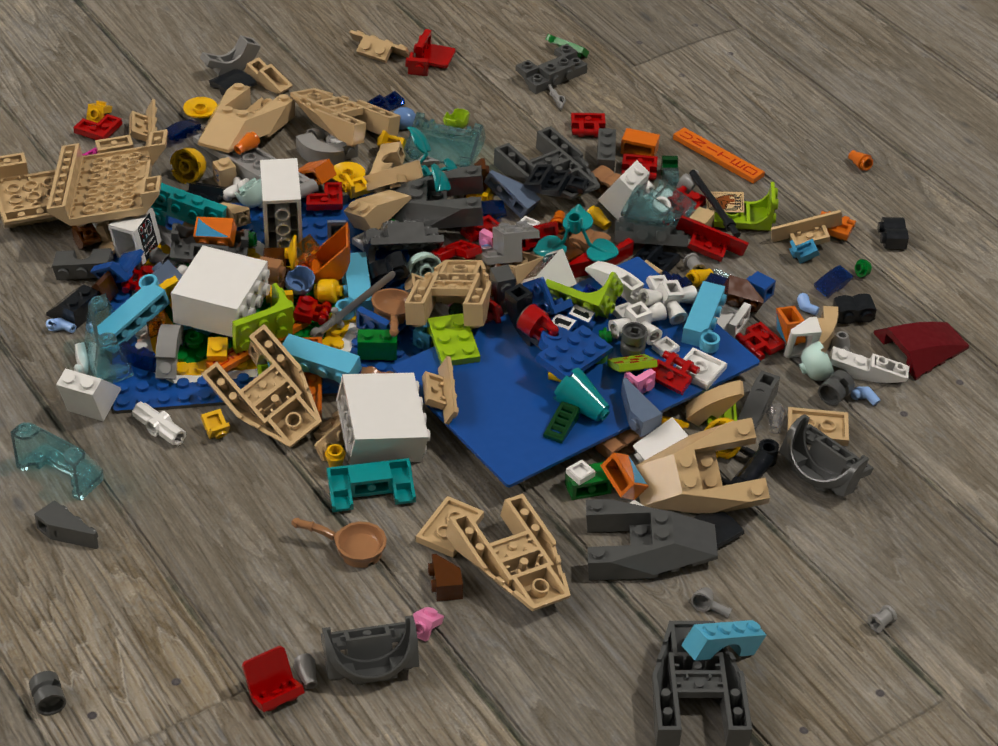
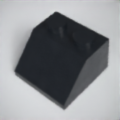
M83 284L48 310L46 315L53 319L63 318L75 324L77 329L101 309L99 291Z

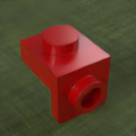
M410 52L409 58L406 57L405 67H408V74L428 76L429 59L414 57V52Z

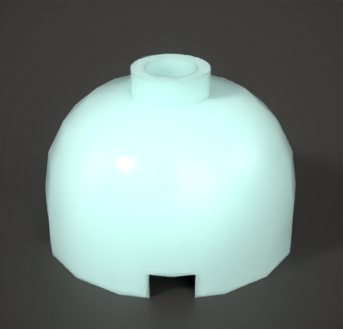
M254 177L238 189L240 193L235 192V196L242 205L249 208L263 207L261 178L256 180Z
M423 251L412 256L407 264L410 274L414 273L424 277L427 272L433 273L434 267L439 265L441 260L431 252Z
M820 341L810 344L803 350L801 355L802 363L799 364L803 375L807 374L815 381L827 380L834 373L828 354L821 351L824 347Z

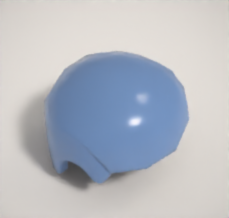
M400 107L393 112L401 116L399 129L403 130L409 126L413 127L414 124L417 125V117L412 109Z
M297 265L295 269L288 271L284 284L287 290H293L294 295H305L312 290L315 275L308 267Z

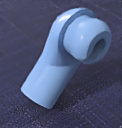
M800 293L797 297L800 310L816 316L819 312V307L810 303L809 296L806 293Z
M51 318L46 321V327L49 331L65 330L69 333H74L76 330L75 324L63 318Z
M858 386L851 391V397L854 400L867 399L872 406L877 405L881 401L868 386Z

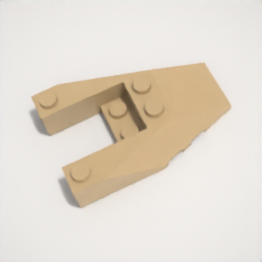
M235 83L226 90L209 118L198 140V145L230 153L235 151L234 146L247 132H255L259 138L262 136L268 138L295 117V101L286 94H280L255 114L249 113L245 109L251 106L250 87L242 83Z
M316 88L290 92V96L312 122L338 140L345 142L347 146L355 147L357 144L364 143L366 130L381 135L383 130L387 131L389 135H398L401 116L362 100H357V102L349 101L347 96L335 97L331 92Z
M444 260L434 267L433 273L427 272L423 280H416L405 301L406 325H412L413 327L426 325L427 318L430 317L436 302H442V304L446 305L452 303L463 304L464 326H470L471 328L484 326L487 319L492 281L489 280V275L486 273L483 261Z
M264 324L253 332L249 338L255 348L271 365L242 389L237 386L218 362H215L201 375L237 418L291 448L319 426L322 420L301 365Z
M752 418L728 422L689 435L635 465L649 486L639 496L640 503L646 507L666 511L673 510L697 514L728 512L769 504L770 495L766 478L723 486L715 453L716 451L756 444V433Z
M524 494L505 499L500 514L513 535L489 543L469 512L449 518L445 535L455 550L531 611L570 598L571 594L566 576L561 568V558L556 550V540Z

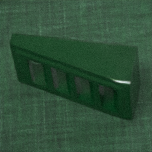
M562 401L546 428L543 437L562 444L578 421L580 408Z

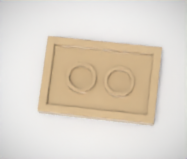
M788 407L787 432L791 425L800 416L805 414L810 417L808 424H811L841 446H848L849 423L847 412Z
M447 496L416 535V542L453 558L458 551L455 550L445 535L449 518L469 512L478 526L484 518V511Z

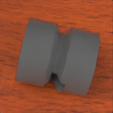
M630 322L622 327L620 353L624 357L645 354L647 328L643 324Z
M837 370L819 387L818 393L826 404L835 406L854 389L855 383L849 373L844 370Z
M39 672L30 679L29 688L36 711L44 716L53 715L65 707L66 699L61 689L59 677L55 672Z

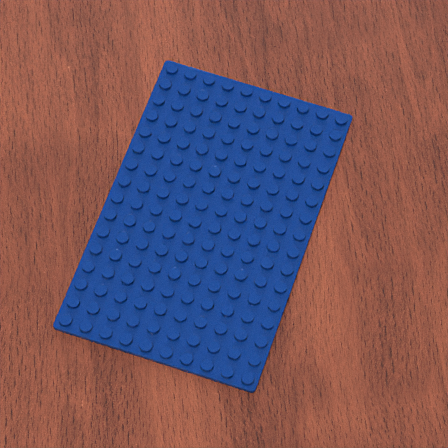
M635 257L617 265L643 282V288L649 289L646 283L648 276L660 275L640 257ZM590 277L570 288L591 293L603 286L593 277ZM622 296L617 297L615 307L627 301ZM680 302V306L689 316L693 304ZM571 307L559 312L558 314L567 316L569 311L571 310ZM667 311V318L665 320L651 322L652 325L662 330L661 339L667 336L680 346V351L677 354L682 359L692 348L702 351L700 347L681 342L686 320L680 324L672 325ZM508 314L501 317V323L497 324L493 320L484 324V326L471 330L481 356L480 362L453 366L455 393L457 394L456 401L459 412L449 425H445L508 488L630 429L621 396L622 380L624 379L625 372H618L610 368L606 362L604 364H594L583 372L609 404L610 413L603 421H595L579 413L578 421L562 444L543 437L546 428L560 403L553 399L556 396L554 392L560 382L548 379V370L535 361L536 355L541 350L535 345L529 346L524 342L514 328ZM610 314L608 319L601 316L594 317L593 321L596 324L592 332L599 336V330L607 327V331H609V320L617 318L613 314ZM716 324L715 330H711L720 336L719 349L714 353L706 354L726 362L727 369L708 390L758 366L760 360L718 324ZM612 336L613 342L609 344L613 346V349L608 354V359L624 357L620 353L621 336L617 339ZM646 343V355L657 360L660 359L663 362L667 360L652 349V345ZM435 346L392 365L394 373H414L416 381L419 382V397H422L424 404L422 375L425 371L439 375L438 368L441 365ZM648 369L634 370L629 372H631L635 376H638L639 374L643 373ZM655 382L654 388L643 393V395L663 413L708 390L690 383L684 394L681 395ZM426 405L444 423L443 410Z

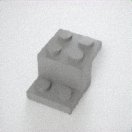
M525 221L516 222V225L500 223L497 227H492L493 248L489 246L482 247V253L476 255V258L482 260L486 265L522 262V240L540 238L539 230Z

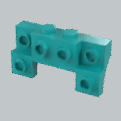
M161 183L160 195L151 206L155 212L157 224L166 226L169 216L195 225L196 217L225 218L227 206L164 183Z
M409 458L326 468L332 512L354 510L352 498L393 493L395 505L416 502Z

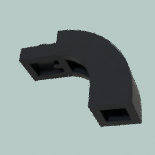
M519 283L505 291L507 312L514 328L524 342L529 346L535 345L539 348V341L536 338H530L517 328L519 315L528 305L533 304V293Z

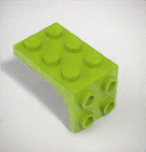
M770 182L769 192L764 198L753 202L744 201V212H726L728 217L732 218L736 223L737 229L771 231L772 224L776 223L775 209L778 210L779 199H775L778 196V188H775V182ZM715 212L714 227L725 228L722 219Z
M615 272L610 273L602 288L591 293L581 292L555 281L546 280L553 301L559 298H563V300L571 298L573 305L576 304L595 312L594 317L601 316L606 319L613 313L617 297L621 296L624 288L623 283Z
M277 283L272 284L271 308L232 321L233 350L236 354L249 349V336L264 324L277 339L293 333V325L295 323L293 318L294 304L291 300H288L284 289L280 288Z
M463 313L427 318V334L432 338L431 348L435 346L440 364H442L446 356L451 357L453 366L480 362L481 356L470 326H464Z

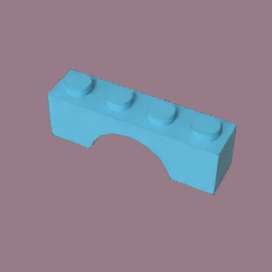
M753 620L694 624L681 646L695 661L711 659L719 650L728 645L739 656H751L758 650L766 637V633Z

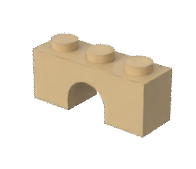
M401 142L381 144L369 174L403 165L406 155Z

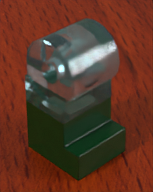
M662 156L660 170L663 185L677 186L679 182L678 156Z

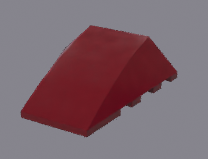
M916 322L878 329L873 332L883 345L894 342L907 356L906 365L909 366V374L915 381L922 374L931 372L933 367L944 364L948 358L952 359L969 349L968 343L948 322Z

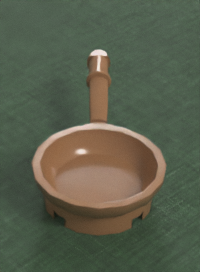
M387 288L374 293L371 302L374 313L390 321L389 333L392 337H396L399 333V324H403L404 320H406L405 301L410 293L400 289Z
M294 518L291 521L292 526L295 528L306 529L310 532L315 531L334 540L340 556L344 558V562L352 567L365 568L372 562L374 565L380 560L382 552L386 547L387 538L384 531L378 525L370 522L358 521L349 523L335 533L325 526L316 524L314 521L310 522L300 518Z

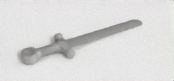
M389 272L340 312H338L337 307H332V317L319 328H313L310 336L323 337L324 333L335 324H337L338 328H343L344 322L342 319L395 277V272Z

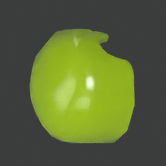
M454 109L452 114L446 112L443 117V123L451 130L464 129L469 123L470 113L465 109Z

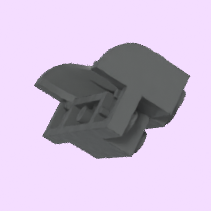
M405 220L403 222L386 221L382 223L380 230L370 228L364 232L362 237L367 265L376 261L375 254L376 251H379V247L386 248V251L424 249L426 252H431L442 247L444 243V235H439L438 228L424 226V222L417 220Z
M173 223L170 261L186 262L190 265L202 246L248 256L249 230L247 229L236 231L234 247L196 243L193 237L194 228L179 223Z
M805 414L800 416L789 428L779 452L791 462L792 470L801 479L813 485L815 489L822 492L832 489L836 495L842 497L854 493L859 480L871 475L874 469L868 464L869 458L865 455H862L861 458L857 457L823 432L808 424L810 417ZM807 444L812 445L810 450H808Z
M413 615L405 616V622L335 632H331L330 627L322 628L321 643L324 650L328 679L341 680L346 677L351 680L352 684L363 685L371 682L388 681L392 678H397V673L402 670L419 667L418 638ZM393 642L399 643L394 649H392ZM345 649V655L340 650Z

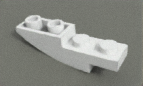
M597 261L585 268V271L602 286L606 283L610 273L615 272L623 283L624 288L621 296L631 304L639 302V291L643 288L644 283L628 271L602 261Z
M835 346L830 351L829 359L831 364L844 369L854 379L876 383H898L908 380L909 366L901 362H896L876 354H872L869 359Z

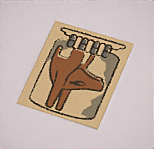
M711 192L725 212H744V192ZM706 198L707 210L716 212Z

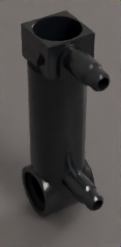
M763 439L760 441L757 451L742 446L739 452L750 457L749 461L731 481L721 477L722 485L761 479L769 467L776 464L779 444L773 439Z

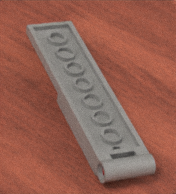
M202 133L193 136V143L198 145V140ZM200 146L219 159L229 157L236 166L237 176L242 179L248 178L251 180L254 177L256 180L260 179V160L276 159L258 147L239 155L235 151L226 153ZM299 172L301 199L309 194L318 192L317 182Z

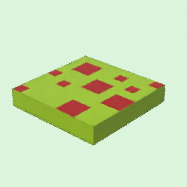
M646 354L607 359L608 366L618 372L658 367L657 359Z

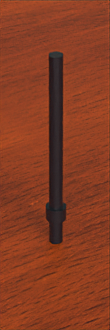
M691 170L690 176L722 219L724 227L734 237L739 238L741 233L736 228L734 220L728 217L695 170Z

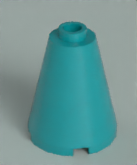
M578 367L573 369L572 372L574 374L571 377L566 375L559 383L554 392L556 396L553 399L558 403L564 401L579 407L580 414L595 421L605 420L610 413L609 404L583 370Z

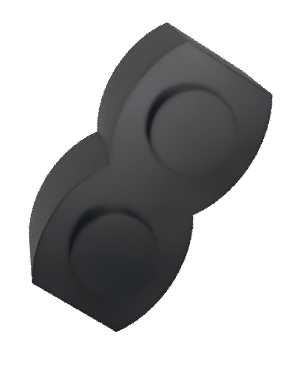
M882 217L881 222H878L877 226L878 233H881L880 243L883 244L885 249H907L909 236L904 217Z
M401 251L393 252L384 259L376 260L368 265L373 285L389 272H395V277L381 289L410 275L407 260Z
M870 294L842 295L835 297L833 301V306L838 307L837 321L840 324H851L856 321L865 323L875 320L877 309Z

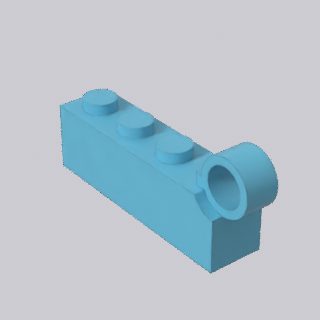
M366 252L350 253V264L342 277V284H346L343 285V294L346 298L336 302L335 307L338 308V312L371 287ZM372 296L365 300L353 311H351L342 320H350L354 316H356V310L360 306L370 311H373V305L371 302Z
M147 274L139 280L140 290L93 329L98 342L113 353L170 304L166 291L159 287L160 283L155 275Z
M706 281L702 282L683 327L682 343L700 347L706 353L718 351L720 336L711 329L715 330L718 320L716 317L720 318L722 306L726 303L725 286Z
M288 334L282 344L301 365L303 372H310L322 378H329L340 383L342 374H359L362 369L359 355L302 337Z

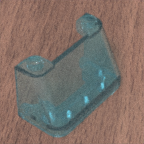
M416 112L412 127L419 129L428 139L431 148L428 156L439 160L440 163H444V160L449 158L459 167L475 164L486 139L484 126L475 123L473 129H471V126H467V129L436 124L434 119L428 121L425 119V113ZM410 133L405 147L406 152L410 158L419 159L424 154L417 149Z
M659 180L656 190L652 188L650 193L646 192L642 186L637 185L623 207L621 216L627 220L666 225L679 221L681 215L690 217L696 210L695 206L697 203L666 181ZM659 196L666 197L671 202V208L656 198Z
M105 293L93 297L88 304L84 342L91 375L113 384L134 376V373L118 344L115 334L109 332L101 335L98 334L97 326L114 312Z
M21 423L10 432L17 468L26 471L28 466L36 465V468L41 469L46 463L74 477L71 480V486L74 487L72 495L80 501L103 481L104 473L102 467L81 448L32 423Z

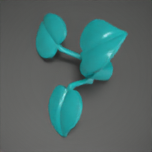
M409 126L407 129L410 131L417 149L424 154L420 160L422 164L427 158L428 152L431 151L430 144L426 136L419 129ZM449 158L444 160L446 167L439 168L437 164H432V172H430L426 165H421L423 177L433 175L436 192L449 191L451 189L446 174L442 172L457 169L455 163Z
M580 204L570 210L563 220V227L566 230L563 240L554 235L545 236L538 241L533 249L536 255L543 257L547 253L563 249L566 253L567 247L564 243L567 240L568 233L579 234L582 231L588 246H590L586 252L590 260L605 262L619 255L617 247L607 239L598 238L593 244L590 242L586 230L592 227L593 218Z

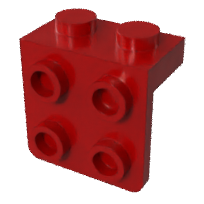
M425 29L423 34L419 36L418 43L414 45L416 57L429 59L430 66L447 68L456 49L431 44L432 30Z
M282 646L270 649L244 661L242 664L252 702L263 712L272 711L277 706L285 702L294 701L298 696L305 693L303 685L293 678L285 648Z

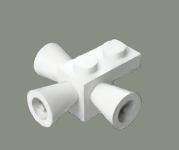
M665 275L648 276L646 283L649 289H640L638 295L639 302L642 301L646 306L661 302L668 311L669 320L672 325L684 322L688 314L680 306V302L694 304L697 297L695 286L690 285L682 288L678 280H667Z
M642 301L635 304L626 302L615 307L612 314L617 319L609 320L608 329L611 331L612 336L617 339L622 336V327L630 322L641 323L647 328L646 343L652 345L661 339L662 330L652 325L651 322L665 320L667 318V311L661 302H657L649 308Z

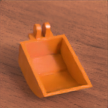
M348 222L310 254L309 262L304 259L298 260V265L306 266L313 271L315 284L321 279H336L339 281L348 270L350 264V229Z

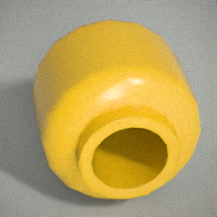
M321 279L314 286V297L320 303L325 301L336 303L343 296V286L336 279Z

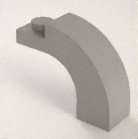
M240 35L236 45L230 52L224 55L202 52L200 58L206 67L214 69L218 75H222L234 69H244L247 63L254 60L261 46L254 38Z
M312 132L296 136V150L308 162L330 159L334 166L345 162L347 159L358 157V144L355 147L347 146L345 142L336 144L323 143Z
M161 324L155 354L157 358L156 379L177 380L179 346H183V325Z

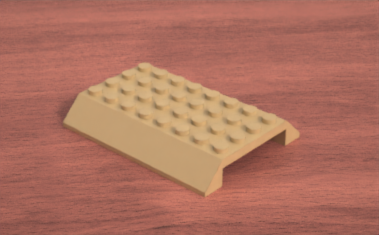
M168 130L150 132L148 146L85 156L82 155L79 143L62 146L47 204V213L70 226H84L87 223L94 222L99 224L107 220L118 221L126 217L137 218L145 215L160 195L162 177L161 175L151 177L152 166L166 148Z
M130 135L95 140L97 154L134 148ZM24 152L0 156V214L4 229L58 220V218L47 213V204L56 169L28 174Z

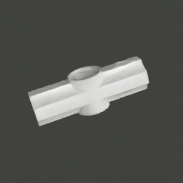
M141 401L132 410L133 417L142 422L152 436L156 437L159 435L176 446L183 443L186 431L173 423L167 412H158L147 403Z

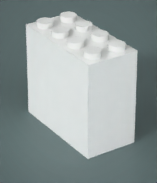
M297 158L260 160L265 248H289L292 237L297 235V258H303L301 194Z
M202 246L171 292L173 323L232 337V321L256 313L258 307L262 306L264 297L270 292L271 286L268 284L270 270L268 269L267 261Z
M414 373L342 374L336 402L349 465L409 458L410 462H421L423 454H426L427 441H430V430L426 428L427 416L422 410L423 399L419 397V382L416 381Z

